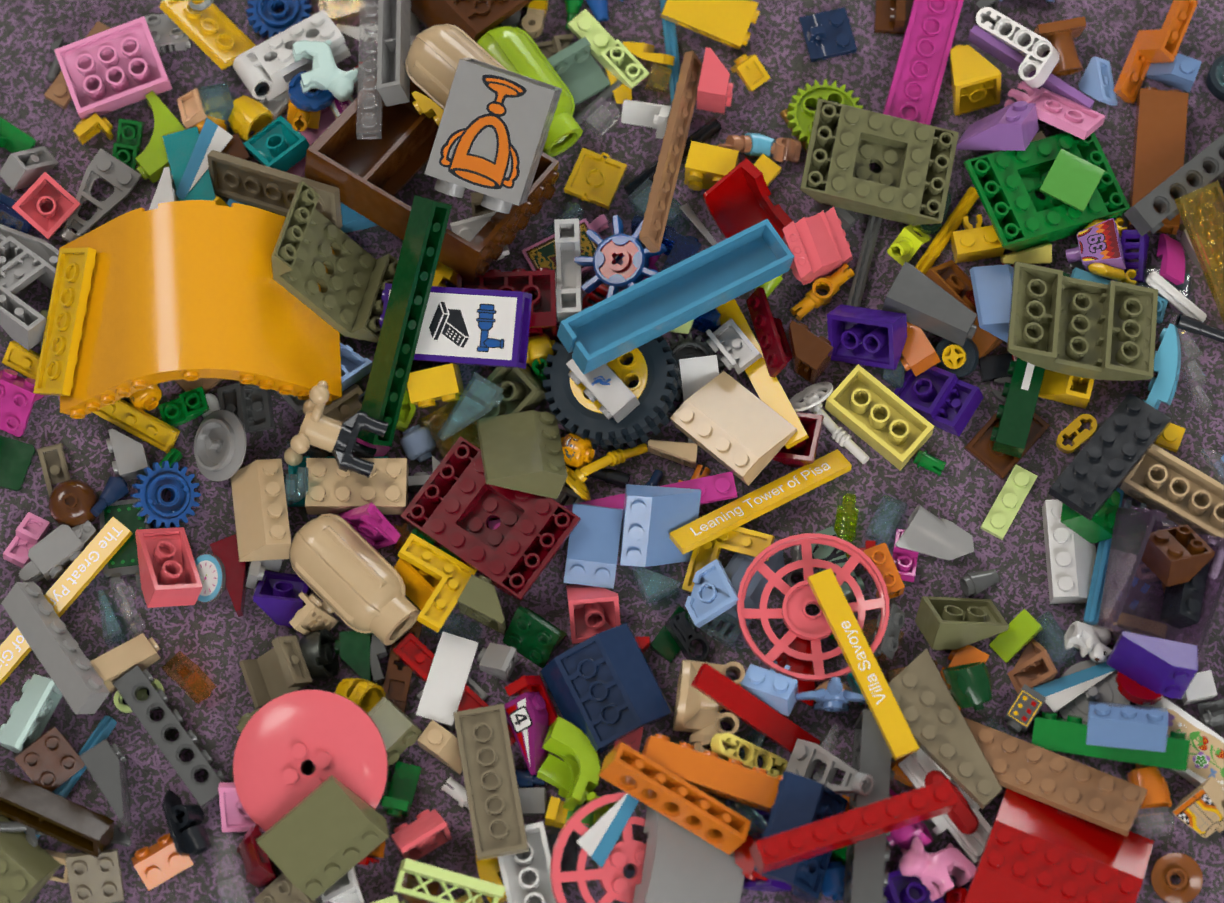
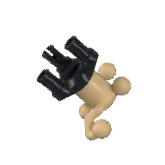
M324 380L319 381L318 385L310 390V399L306 400L303 404L305 416L298 434L291 439L290 448L284 452L285 462L290 466L299 465L303 460V453H306L310 445L334 453L338 469L345 472L350 470L369 478L374 463L361 458H374L377 449L356 442L359 431L365 430L383 438L389 422L368 416V413L359 410L344 422L322 415L325 403L329 399L327 382Z

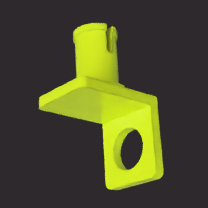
M908 225L903 228L887 250V253L903 266L905 261L909 263L921 245L929 242L932 238L919 226Z

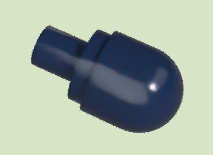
M529 769L515 770L518 788H535V785H546V782L539 779L537 775H531Z

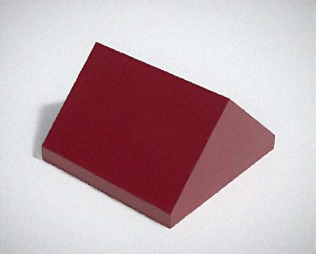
M796 412L809 438L789 449L784 445L774 456L773 460L794 468L814 463L824 419L823 415Z

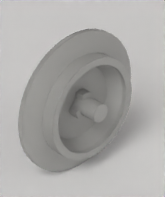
M216 410L204 418L197 430L194 439V455L199 471L209 480L225 481L231 478L242 465L246 453L247 439L243 423L236 414L228 410Z
M1086 660L1076 663L1067 669L1061 677L1104 662ZM1114 671L1060 708L1061 716L1064 719H1067L1068 715L1083 717L1084 722H1087L1089 701L1130 705V701L1117 689L1118 684L1117 682L1115 683V677L1118 671Z

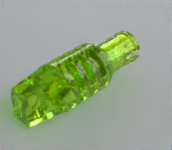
M846 493L843 496L842 506H837L834 531L838 538L851 543L856 536L859 509L855 508L856 495Z

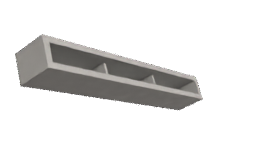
M378 0L377 90L386 106L410 102V78L405 69V60L410 48L411 0Z

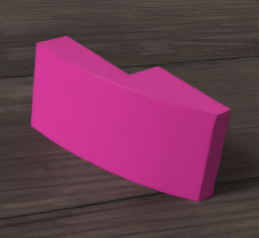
M1164 233L1160 234L1156 255L1162 259L1159 275L1175 285L1183 284L1185 277V255L1182 244Z
M897 528L892 558L902 581L914 583L918 552L895 546L905 531L904 529Z

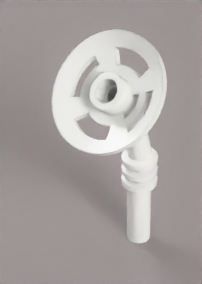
M820 382L813 384L790 399L795 412L809 409L814 414L823 415V425L841 447L844 446L862 464L869 460L870 457L851 440V435L844 431L843 427H838L822 408V402L833 392L834 387L832 383Z

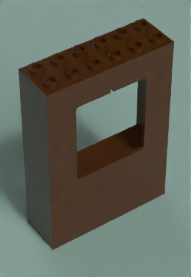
M376 77L307 149L304 178L339 188L340 202L404 240L412 207L395 198V196L429 160L439 126L433 117L429 119L424 113L420 115L412 104L416 101L411 94L414 91L425 96L427 95L411 79L410 102L386 106L377 90ZM542 152L527 202L519 206L512 204L509 214L496 212L491 217V221H488L470 242L446 228L438 261L472 282L480 275L484 276L489 269L490 263L493 260L497 261L503 248L513 243L520 229L524 230L530 217L533 214L537 215L545 200L549 201L556 191L554 184L559 176V172H557L559 161Z

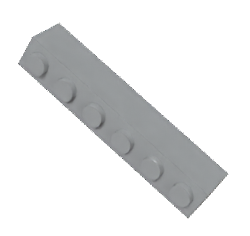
M16 582L1 603L74 713L76 715L95 714L110 694L103 679L97 674L90 660L86 658L77 641L73 639L67 630L64 622L60 620L53 606L47 601L41 592V588L35 582Z

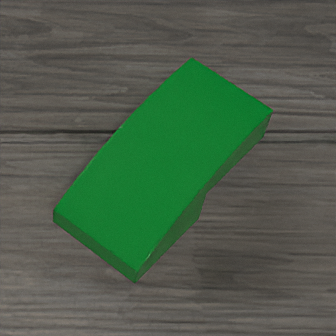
M119 118L117 139L113 145L112 156L135 170L137 164L135 158L139 155L144 122Z
M202 386L179 394L180 398L158 405L162 421L173 427L189 422L210 410Z

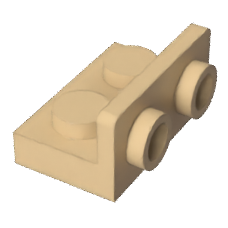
M301 592L298 596L306 605L296 612L294 618L289 623L295 630L306 635L322 629L330 631L339 621L333 615L334 611L324 601L322 602L314 594L308 596Z

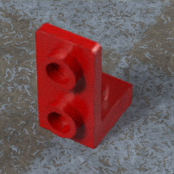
M540 675L522 676L505 687L508 696H520L525 692H539L546 703L548 727L558 718Z

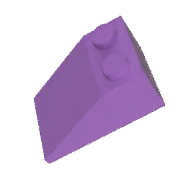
M1017 101L970 124L958 140L956 150L1025 151L1039 130L1036 103Z

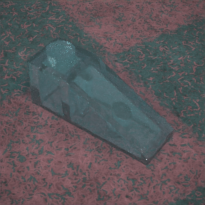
M475 372L437 436L444 441L490 412L493 406L497 408L504 397L501 394L504 389Z

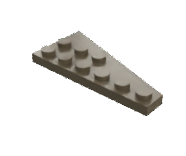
M926 649L891 680L888 685L918 746L983 809L1001 792L1002 788Z

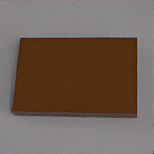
M996 413L964 449L1003 480L1050 427L1036 413L1033 415L1025 450L1021 458L992 450L994 441H990L993 426L998 427L1000 420L995 418Z

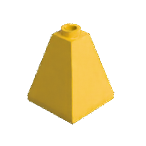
M956 45L950 49L954 115L957 116L1000 104L1002 75L1000 70L970 45Z

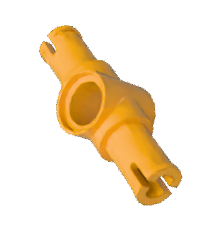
M844 263L831 276L827 275L825 278L815 280L812 289L805 294V298L790 308L792 315H797L796 319L800 321L814 308L818 309L820 306L829 304L833 295L840 290L839 287L855 275L851 268L848 270L849 266ZM818 289H825L828 294L822 296L816 291Z

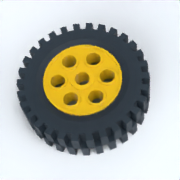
M662 335L606 363L627 387L631 381L639 380L637 386L629 389L636 396L640 405L619 423L613 418L608 420L599 410L602 405L597 400L592 402L590 399H587L583 392L586 389L583 384L576 385L568 376V373L571 371L566 363L572 359L573 351L568 353L563 344L559 345L555 342L552 349L556 355L548 354L546 361L551 367H544L543 374L548 380H543V387L547 391L544 394L550 404L551 411L568 433L590 439L592 447L595 449L600 445L604 451H610L611 445H613L616 450H624L623 443H627L630 448L637 447L636 439L640 438L643 443L647 442L649 438L646 434L650 431L656 436L661 432L657 425L661 422L666 426L670 421L666 414L670 413L673 415L676 411L673 401L679 402L681 397L677 389H682V382L679 379L681 373L677 365L678 361ZM629 357L634 358L631 364L623 365L625 359Z

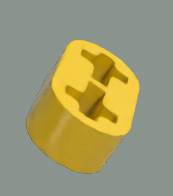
M1090 414L1078 416L1058 435L1056 440L1057 448L1063 453L1074 452L1095 433L1097 429L1096 419ZM1081 421L1091 423L1090 431L1084 429L1081 433L1078 432L1082 425ZM1074 434L1076 437L1072 441L1073 446L1069 444L1064 446L1062 444L1064 441L1063 437L1068 439Z

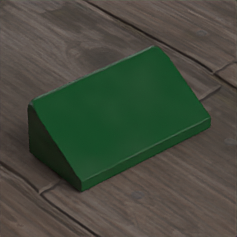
M679 605L671 617L678 612L687 611ZM687 612L684 616L686 617L692 628L695 630L697 626H695L692 618ZM665 625L650 644L652 651L670 663L681 650Z

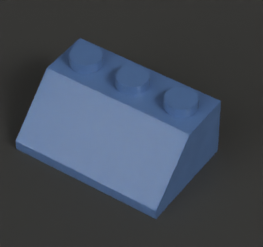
M1008 264L973 267L970 269L979 327L1008 343L1014 267Z

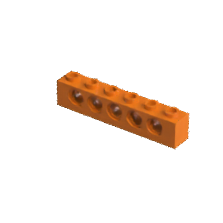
M620 741L605 757L599 773L601 778L726 854L730 855L746 840L751 824L750 820Z

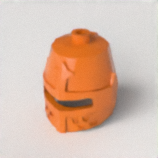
M1135 764L1136 768L1127 773V782L1147 789V795L1138 813L1169 809L1172 806L1171 794L1168 783L1162 776L1159 768Z

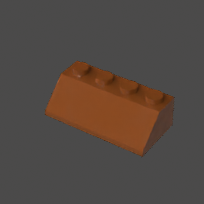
M953 260L929 269L925 274L928 278L977 315L972 281ZM976 316L974 325L978 327L972 341L978 348L979 358L990 354L1004 341L980 328L978 317Z

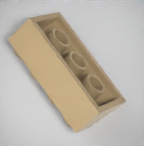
M282 459L255 460L238 470L230 478L239 562L290 559L291 536Z

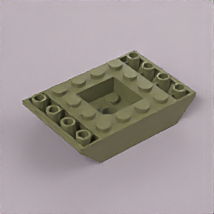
M818 98L800 190L818 203L909 225L940 224L943 221L959 132ZM869 164H879L881 172L873 173L869 168Z

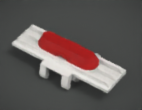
M919 747L917 752L910 754L898 766L916 789L949 779L958 804L951 812L930 818L936 825L932 830L936 835H939L948 829L971 861L976 863L980 860L991 826L978 811L981 807Z

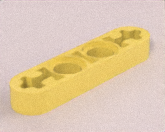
M718 733L711 739L712 752L719 754V757L726 761L728 759L743 762V767L749 769L759 767L757 758L760 755L763 759L761 768L768 771L767 775L777 778V775L783 776L788 765V761L731 733ZM724 745L731 747L730 749H725ZM740 747H743L745 751L743 760L739 757ZM772 766H777L778 770L771 768Z

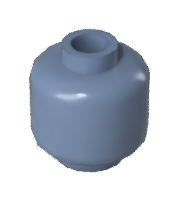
M418 424L402 432L403 437L400 439V444L409 460L418 459L419 463L432 457L431 452L435 450L436 443L427 427H421Z

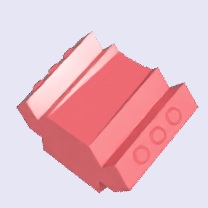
M834 207L825 213L823 210L814 216L803 217L796 223L792 221L782 229L785 235L782 240L795 256L790 268L793 271L794 277L801 281L803 285L812 283L819 278H825L827 275L830 276L836 269L841 268L844 263L847 264L853 260L849 249L850 244L845 238L846 233L841 227V220L838 218Z

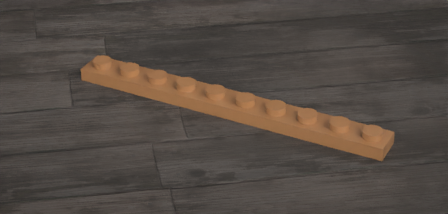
M694 51L684 54L660 155L658 156L651 192L649 193L647 208L644 213L642 228L639 233L640 241L650 253L660 252L697 99V89L703 63Z

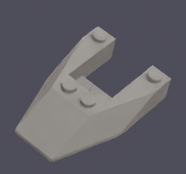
M0 224V326L13 340L29 351L43 340L46 318L15 295L36 279L52 290L59 250L45 240Z

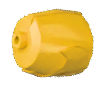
M246 95L235 99L227 110L226 118L230 123V127L234 134L238 133L243 142H246L274 121V116L266 106ZM251 131H254L255 134L249 137V133Z
M362 678L342 679L335 694L357 704L367 714L386 697L380 685Z

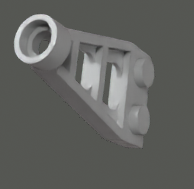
M100 148L87 167L75 198L81 205L67 219L65 227H63L58 236L68 243L83 236L128 197L140 180L141 174ZM99 178L114 187V193L104 201H98L91 196L94 181ZM84 201H88L98 208L97 212L87 221L78 216ZM73 228L77 231V233L75 234L69 229Z
M797 739L785 771L810 779L817 760H821L827 767L822 780L817 782L826 785L837 794L868 795L871 792L874 784L871 775L857 771L816 743ZM837 768L846 772L841 785L832 784Z

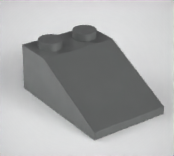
M105 739L81 754L80 758L119 820L126 828H129L132 824L127 769L123 764L127 759L115 743L110 745Z

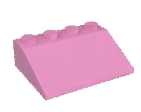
M144 16L54 50L81 120L88 119L95 112L98 116H102L146 99L145 95L152 90L158 95L173 89Z

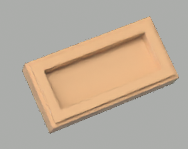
M198 88L177 98L182 123L186 129L208 118L203 98Z

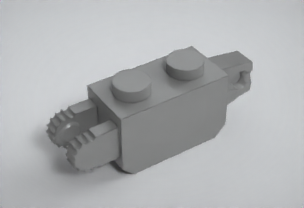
M90 521L75 526L72 529L69 525L57 527L29 549L28 557L31 561L19 570V577L22 582L37 583L43 578L48 581L51 578L56 579L64 572V568L71 562L73 563L86 548L85 546L98 534L95 527Z

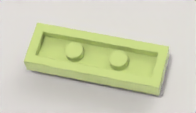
M1016 464L980 529L1003 540L1038 476Z

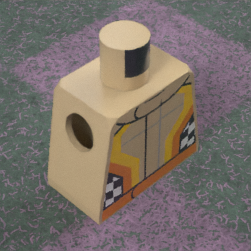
M1211 776L1186 795L1172 811L1176 817L1204 838H1207L1216 830L1224 837V790L1217 780Z

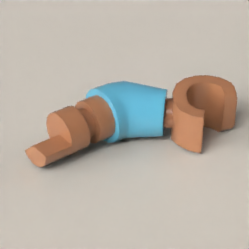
M746 133L741 136L729 135L726 139V144L718 145L719 147L737 150L748 156L760 157L764 154L771 158L773 155V159L779 162H784V160L798 162L801 152V142L798 140L778 138L775 143V139L758 133Z

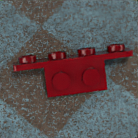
M758 287L747 299L746 303L769 376L775 378L793 356L781 319L773 318L764 288Z

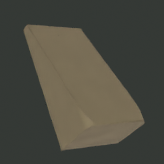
M63 443L37 449L49 497L54 489L52 484L71 480Z

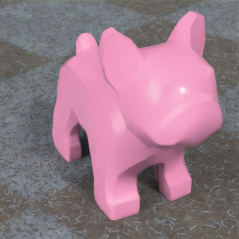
M918 837L913 839L909 850L901 849L903 855L898 860L901 874L903 876L919 877V880L930 891L932 902L941 898L945 892L955 887L949 874L956 879V885L960 888L971 881L976 870L975 865L961 851L955 848L952 843H948L947 848L936 853H927L924 851L923 844Z

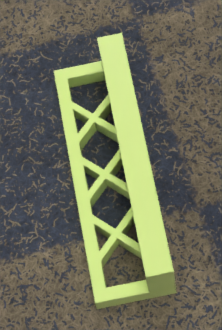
M406 858L401 861L394 891L434 903H457L450 892L456 888H461L465 890L469 898L463 903H476L475 899L481 895L493 897L492 903H498L499 898L504 896L506 887ZM404 874L415 875L420 885L412 890L401 887ZM421 877L429 880L423 883ZM432 881H437L442 886L444 893L437 897L432 896L425 885ZM445 884L451 885V886H454V887H452V888H450V889L448 890V888H447V886H446ZM422 888L424 893L418 892L416 890ZM470 891L475 892V893H479V894H477V895H475V896H472V894H471ZM447 895L449 900L443 899L441 897Z

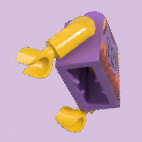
M1122 218L1092 221L1082 231L1077 233L1079 247L1065 250L1069 264L1082 261L1085 270L1091 274L1132 285L1137 283L1135 280L1130 279L1135 278L1137 275L1135 270L1130 269L1124 273L1126 266L1120 237L1122 230H1127V227H1120L1124 224Z

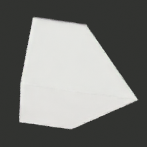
M355 867L321 894L323 903H365Z

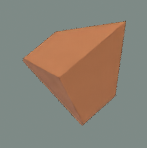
M1033 638L1026 645L1014 669L1007 674L1017 694H1019L1024 684L1033 689V687L1054 680L1058 672L1047 650Z

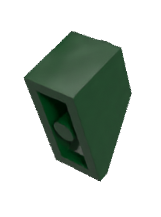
M357 631L340 632V639L335 640L336 655H340L341 661L358 678L372 682L370 665L371 633L364 634Z

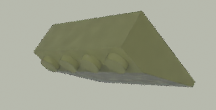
M531 410L477 420L486 484L558 499L568 475L555 415L549 412Z
M331 775L257 839V843L293 885L314 901L389 837L386 818Z

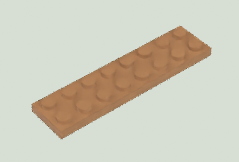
M964 717L1000 786L1128 836L1147 795V789Z

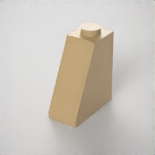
M142 633L90 662L97 674L103 679L110 693H113L117 690L113 682L138 665L143 671L158 661L160 656L157 651L160 650V647L152 637L147 639Z

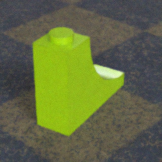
M152 90L145 95V98L154 114V130L147 147L135 159L138 164L137 172L141 174L144 180L148 178L154 184L161 178L164 168H170L162 136L186 129Z

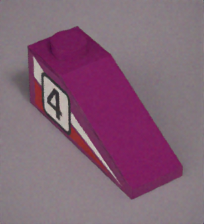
M525 692L504 704L505 714L531 775H537L538 770L548 757V751L542 748L548 733V713L545 708L546 703L539 692Z

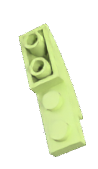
M586 9L568 23V28L579 40L584 37L587 38L590 43L591 55L616 79L630 89H633L650 74L618 39L615 41Z

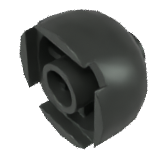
M327 629L308 633L299 641V646L311 679L316 681L333 679V676L339 673L338 655H335L333 658L331 644L335 643V639Z

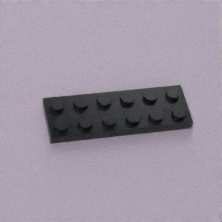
M1129 393L1054 482L1048 494L1091 521L1170 425L1172 419Z

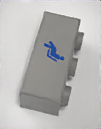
M573 358L566 363L571 371L568 373V376L576 385L583 384L586 388L583 391L592 402L597 400L602 405L599 410L608 420L613 418L619 423L640 405L636 396L607 364L583 375Z

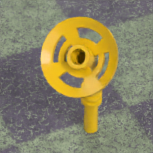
M643 443L634 448L610 451L606 456L581 469L577 468L575 471L566 466L568 476L565 482L583 500L590 501V493L585 484L588 475L608 465L615 466L624 463L628 458L647 453L648 447Z

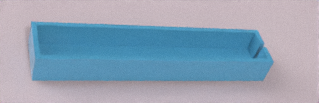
M766 219L562 320L557 336L568 353L573 351L572 358L584 375L788 272L795 256L770 221Z

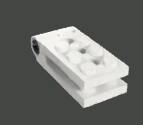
M324 9L235 58L233 68L255 99L266 98L267 101L289 90V82L293 76L301 71L306 70V72L312 70L313 61L302 58L299 62L294 61L292 45L297 41L324 42L331 40L330 48L335 64L351 56L349 49L344 44L345 39Z

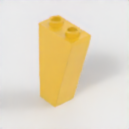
M667 0L660 18L739 50L742 45H747L751 32H748V28L751 23H756L760 11L757 10L759 3L749 0Z

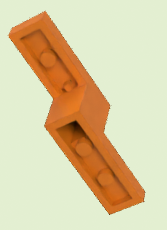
M1173 0L1161 29L1138 31L1113 90L1124 102L1134 104L1151 63L1174 62L1198 4L1197 0Z

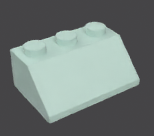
M34 674L31 679L25 682L22 688L23 695L19 702L16 701L12 705L9 713L11 716L8 722L0 727V745L18 754L41 736L63 696L50 678Z

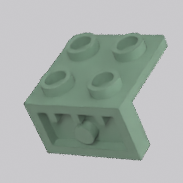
M586 37L547 59L570 90L575 106L610 86V81L591 55L590 43Z

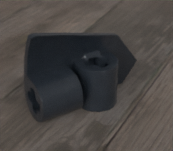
M167 790L163 798L162 808L177 853L184 856H194L209 850L212 845L204 826L200 825L204 819V812L201 806L198 804H183L179 796L171 790Z

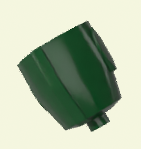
M984 661L942 669L946 683L951 686L949 691L960 708L973 707L974 711H978L984 708V703L992 700L991 679Z

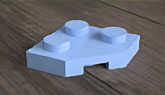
M715 559L695 573L693 579L695 584L691 596L687 597L685 607L695 626L700 628L737 604V600H739L738 595L718 559Z

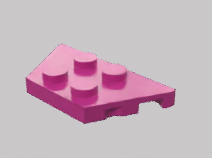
M373 503L338 514L376 550L396 544L401 536Z

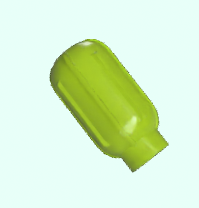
M504 26L489 30L476 43L508 71L562 88L543 152L554 157L566 151L578 141L583 132L573 118L575 104L570 90L534 40L524 30L517 27Z

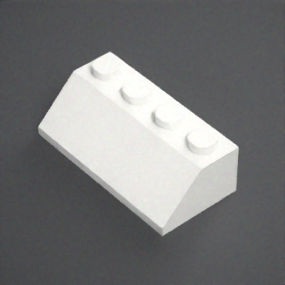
M1045 500L1042 506L1050 604L1087 603L1096 558L1095 543H1089L1060 522L1063 505L1061 501Z
M543 821L525 825L529 852L498 857L503 884L506 887L507 902L556 903L550 881L551 855Z

